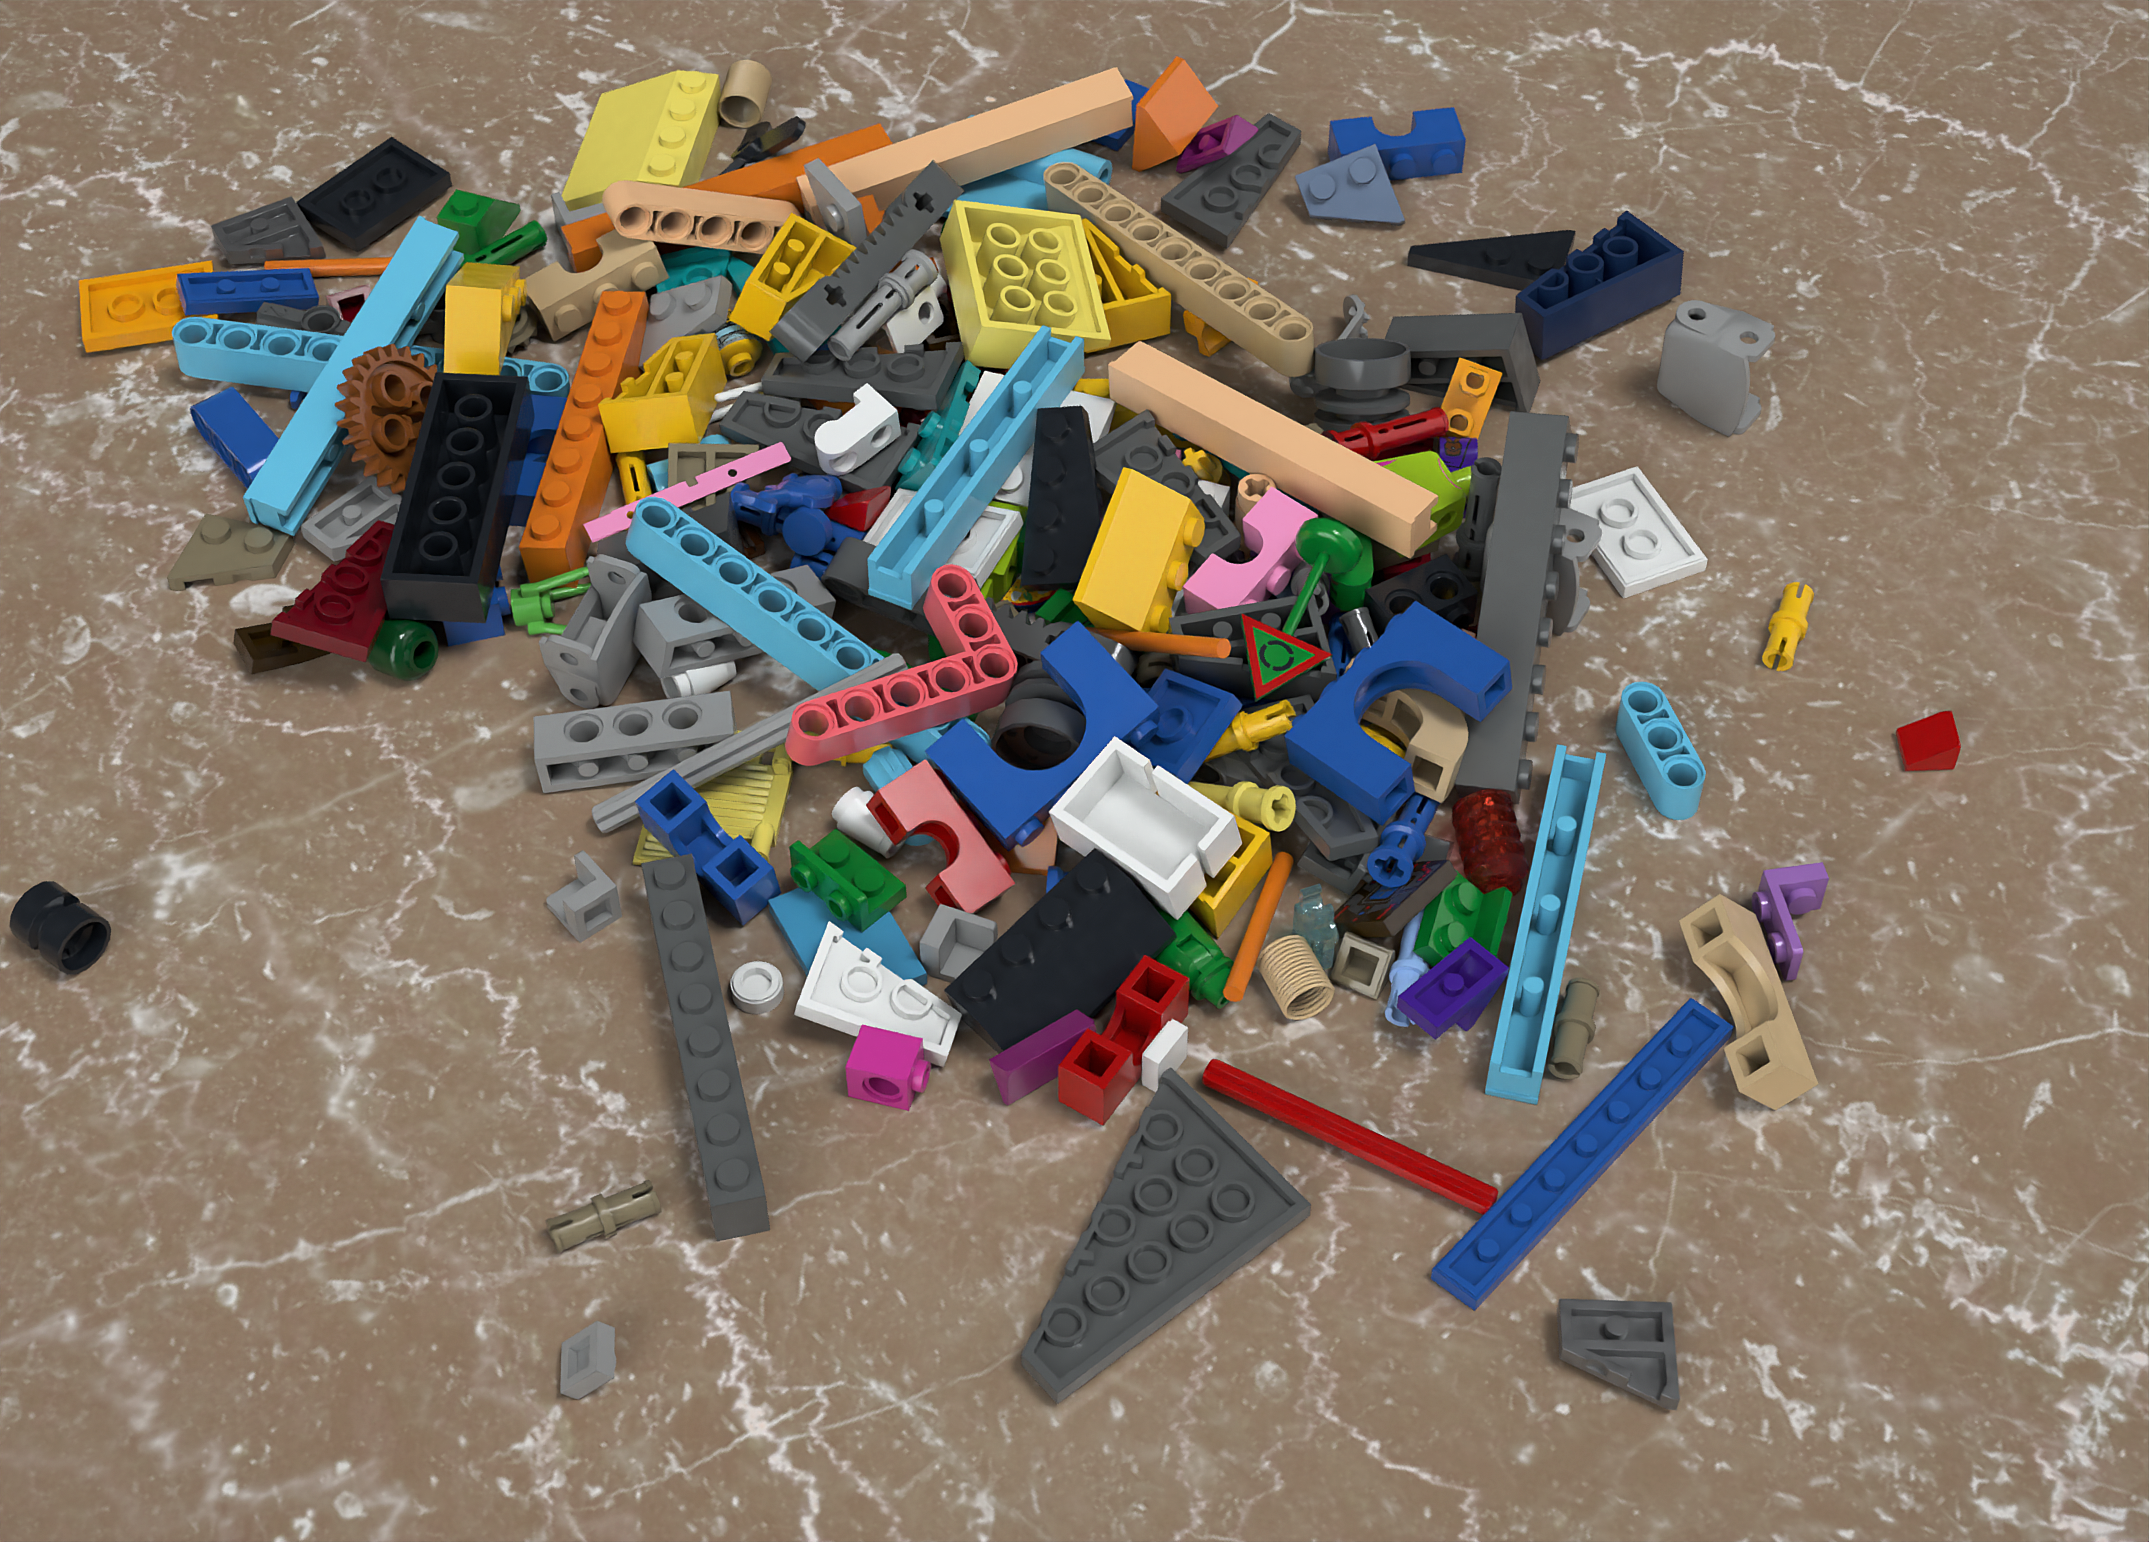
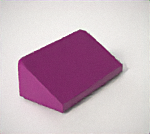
M1238 115L1201 128L1180 154L1176 171L1181 174L1230 155L1258 133L1259 129Z
M1076 1009L989 1059L1003 1102L1008 1106L1058 1077V1065L1088 1028L1096 1032L1094 1020Z

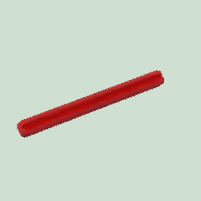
M1211 1059L1205 1068L1202 1077V1083L1205 1086L1471 1210L1485 1214L1497 1200L1498 1190L1495 1187L1225 1062Z

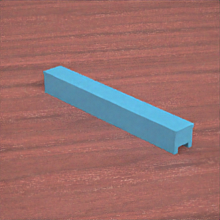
M418 216L244 494L243 500L252 523H261L295 536L350 446L343 445L342 442L349 435L348 429L337 426V421L345 418V412L335 407L336 402L345 399V396L337 389L338 384L347 382L342 373L343 370L353 366L351 361L353 358L361 356L363 352L378 346L384 347L395 344L397 349L405 346L411 347L446 290V284L454 277L464 260L463 253L453 250L459 239L457 231L429 222L424 217Z
M1042 325L867 558L868 595L909 610L913 609L929 587L933 573L936 569L945 565L1035 441L1037 410L1039 408L1060 407L1084 374L1083 338L1075 336L1072 342L1069 343L1051 337V328Z
M1558 744L1485 1089L1486 1095L1534 1105L1538 1103L1606 759V753L1596 752L1595 760L1566 754L1567 746Z

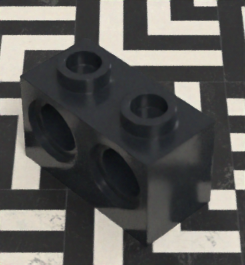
M1445 554L1366 589L1363 607L1369 609L1370 617L1379 638L1384 634L1390 620L1399 613L1403 614L1415 601L1459 629H1466L1474 623L1478 591L1449 556Z

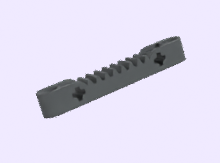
M932 160L889 205L883 214V221L831 276H824L819 279L769 332L803 364L876 287L879 279L884 274L890 272L902 259V256L917 243L964 190Z
M846 537L821 577L823 585L831 593L847 602L936 637L923 610L928 588L912 610L868 595L867 558L876 546L860 539ZM988 597L985 599L1016 656L1018 671L1021 667L1033 661L1041 660L1040 652L1073 625L1066 622H1056L1046 626L1045 620L1041 617L1031 624L1026 611L1022 610L1014 617L1010 605L1004 604L997 610L993 598ZM1089 631L1123 669L1132 676L1139 663L1137 656L1124 645ZM965 634V635H967L968 637L975 638V637L972 636V635Z

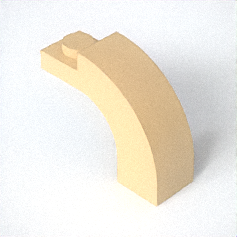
M1353 658L1350 661V663L1346 666L1345 673L1352 666V663L1355 658ZM1401 689L1385 694L1368 707L1362 718L1392 732L1405 744L1407 751L1404 760L1411 764L1415 792L1443 803L1454 786L1468 743V727L1462 712L1439 695L1422 689Z

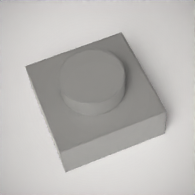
M596 1321L562 1342L561 1394L579 1400L614 1378L616 1355L614 1353L615 1327Z

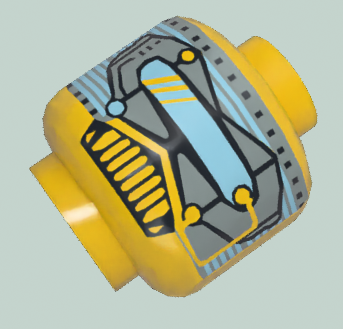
M728 309L726 322L712 333L716 334L725 374L739 377L753 369L756 361L760 358L762 344L758 335L749 333L743 327L729 320L732 310Z

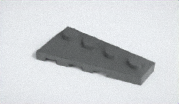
M1148 409L1093 443L1097 465L1094 469L1096 482L1111 495H1113L1122 469L1125 467L1133 469L1192 500L1205 519L1203 539L1198 547H1194L1190 560L1199 567L1212 553L1224 559L1240 548L1241 534L1212 495H1206L1198 485V476L1189 465L1186 467L1175 454L1176 447L1167 435L1162 436L1157 430L1155 419Z

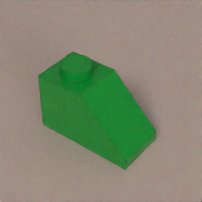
M456 189L437 215L438 225L459 233V239L453 250L471 255L502 238L521 212L520 204Z

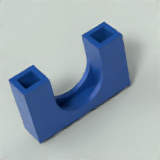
M1417 601L1403 614L1399 613L1390 620L1384 634L1371 647H1365L1357 654L1349 670L1338 681L1330 682L1324 688L1319 700L1305 715H1298L1291 722L1292 728L1287 730L1284 735L1289 762L1381 826L1415 792L1411 764L1371 738L1359 726L1362 716L1374 701L1390 692L1401 689H1422L1439 695L1481 722L1512 689L1510 660Z
M1079 621L1075 622L1040 652L1043 669L1076 703L1086 720L1084 737L1077 750L1067 760L1045 770H1024L1014 767L1002 760L964 718L925 750L931 767L943 773L950 783L951 790L1008 852L1018 843L1021 847L1027 846L1041 834L1044 829L1042 823L1050 817L1049 811L1114 736L1130 747L1134 745L1136 748H1140L1159 729L1157 726L1160 722L1159 706Z

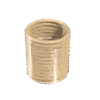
M740 60L733 63L728 69L718 102L720 116L727 123L735 127L749 128L758 124L762 119L772 84L770 72L763 65L756 61Z
M1287 935L1271 942L1261 951L1257 959V967L1286 1018L1292 1020L1307 1019L1318 1014L1329 1005L1334 997L1335 988L1332 986L1305 937Z

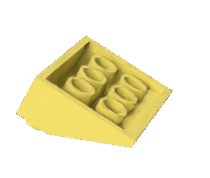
M676 70L602 93L561 195L569 212L602 203V196L606 188L617 181L628 180L681 188L699 182L722 118L718 111V102L721 96L719 74Z
M954 200L940 237V243L960 338L963 343L965 361H970L973 366L1010 369L1042 325L1051 328V337L1069 343L1072 342L1075 336L1083 338L1084 352L1109 346L1111 337L1080 215Z

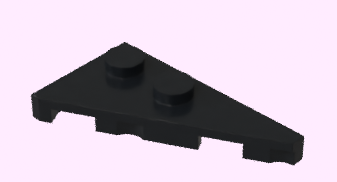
M1562 230L1411 246L1408 252L1407 266L1522 291L1551 268L1559 270L1566 264V256L1571 253L1574 246L1576 231Z

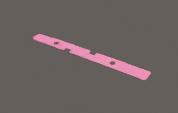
M779 442L696 476L695 479L698 484L688 487L686 481L647 497L663 498L678 508L791 461V457L784 444ZM729 470H735L737 472L736 476L730 477L728 475ZM640 500L584 523L583 525L592 543L628 529L632 519L627 517V513L634 512Z

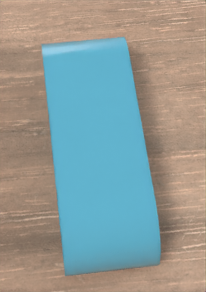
M1648 682L1629 684L1621 695L1615 726L1617 736L1660 814L1673 820L1688 819L1698 810L1706 775L1704 765L1662 690Z

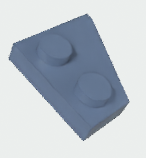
M1376 144L1295 175L1296 183L1310 219H1345L1348 222L1365 223V221L1391 223V225L1396 226L1405 224L1404 216Z

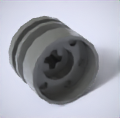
M1346 338L1328 341L1314 348V378L1317 383L1330 387L1320 390L1314 395V403L1319 408L1314 413V423L1323 431L1334 430L1341 432L1349 430L1354 423L1360 421L1376 425L1410 415L1408 410L1405 409L1410 405L1409 393L1395 388L1406 384L1411 379V349L1408 345L1388 339Z
M1041 660L1033 661L1021 667L1014 677L1010 688L1011 691L1005 701V710L999 717L991 739V749L1002 760L1014 767L1024 770H1045L1061 764L1077 750L1084 737L1086 720L1076 703L1043 669Z

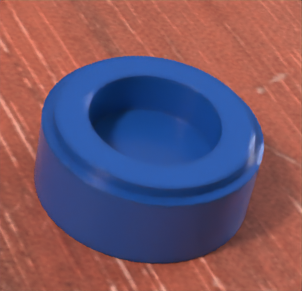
M801 506L785 519L782 533L786 544L794 552L803 556H812L818 554L829 544L833 529L829 518L823 511L818 508L811 509Z

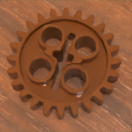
M390 344L365 351L363 355L351 360L353 366L344 369L342 372L347 382L337 385V389L345 396V399L336 402L335 407L345 412V418L337 421V426L346 428L349 432V435L342 441L343 445L354 444L356 448L351 460L353 462L364 460L366 464L363 475L367 477L377 473V486L381 488L390 485L392 493L397 494L403 492L406 485L435 372H437V365L433 364L424 367L423 353L411 356L409 346L397 349L395 344Z

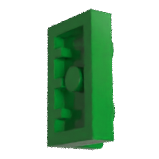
M834 829L810 849L799 840L789 846L791 858L790 873L795 883L803 891L808 893L812 891L821 898L838 920L849 921L861 932H864L907 897L906 885L837 829Z
M1456 870L1458 874L1456 878L1425 907L1413 951L1430 966L1434 967L1471 937L1497 958L1502 933L1508 919L1507 914L1512 899V892L1506 887H1501L1483 894Z

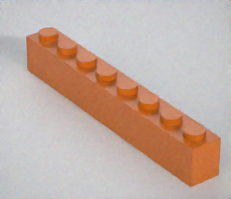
M602 291L519 545L530 583H536L584 566L591 538L583 524L599 517L616 462V455L618 454L611 453L598 403L605 397L614 400L623 392L621 383L627 377H634L636 380L643 374L638 365L649 312L646 292ZM579 580L555 588H577Z

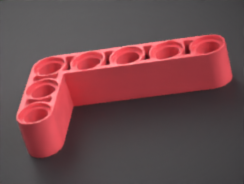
M953 564L943 565L936 569L932 575L924 600V614L947 657L798 705L793 711L785 742L786 752L793 761L806 766L818 765L996 707L1005 701L1014 680L1018 663L978 585L968 570ZM965 634L972 635V636H974L975 638L968 637V636L965 635ZM985 673H987V674H992V675L996 676L997 678L989 677V676L986 675ZM941 688H948L953 692H946ZM895 702L905 703L909 707L900 706ZM850 716L859 717L864 721H855ZM803 731H812L819 736H810Z

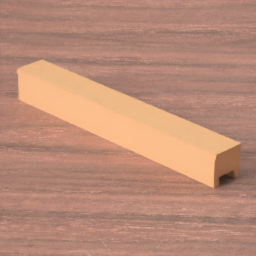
M1115 67L828 166V168L855 198L873 194L879 211L886 210L932 160L959 186L1132 127L1131 101L1133 100V95L1119 70ZM807 175L796 177L806 212H809L814 225L827 231Z
M1140 340L1115 362L1112 361L1108 364L1111 400L1137 414L1148 409L1154 417L1156 424L1250 474L1268 476L1274 481L1276 488L1398 553L1411 558L1414 555V551L1437 530V523L1430 520L1431 509L1438 503V495Z

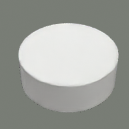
M762 961L746 963L739 967L731 978L732 999L735 1005L746 1013H767L776 1008L782 1001L784 995L782 975L772 964Z

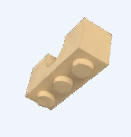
M614 229L596 239L603 257L594 268L582 273H570L564 270L559 262L556 261L525 278L527 281V301L535 312L537 319L554 342L593 321L602 291L645 292L669 278L657 247L652 241L621 236Z

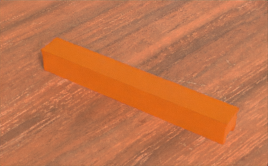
M879 123L682 188L787 201L793 203L800 213H804L805 208L796 177L806 174L804 170L805 164L819 158L828 167L892 145L893 143ZM607 212L561 227L568 248L567 257L575 273L586 272L594 268L601 261L603 255L596 239L615 229ZM652 241L657 247L659 255L696 247Z

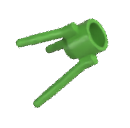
M581 567L536 583L521 584L520 588L511 589V606L516 626L528 625L529 635L542 633L562 635L567 625L546 623V618L555 617L554 600L582 595L587 592L591 582L578 584L577 588L551 589L589 576L588 567Z

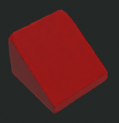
M882 486L848 493L826 508L824 513L833 521L865 532L874 525L888 505L891 487Z
M1952 711L1939 712L1897 728L1896 737L1905 771L1950 770L1955 768L1961 744Z

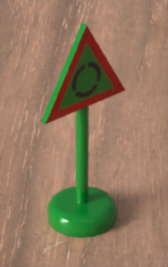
M1312 518L1304 521L1296 533L1295 546L1300 557L1307 564L1311 565L1312 568L1282 631L1241 613L1240 618L1255 702L1330 659L1333 655L1293 637L1322 573L1343 574L1349 572L1361 559L1363 546L1359 538L1349 528L1339 522L1326 518Z

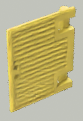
M785 743L767 751L774 752L772 765L761 764L763 753L740 765V767H736L694 788L707 801L711 814L723 830L733 840L741 835L769 864L770 849L776 846L793 777V760L786 752ZM643 824L633 858V865H641V863L674 857Z

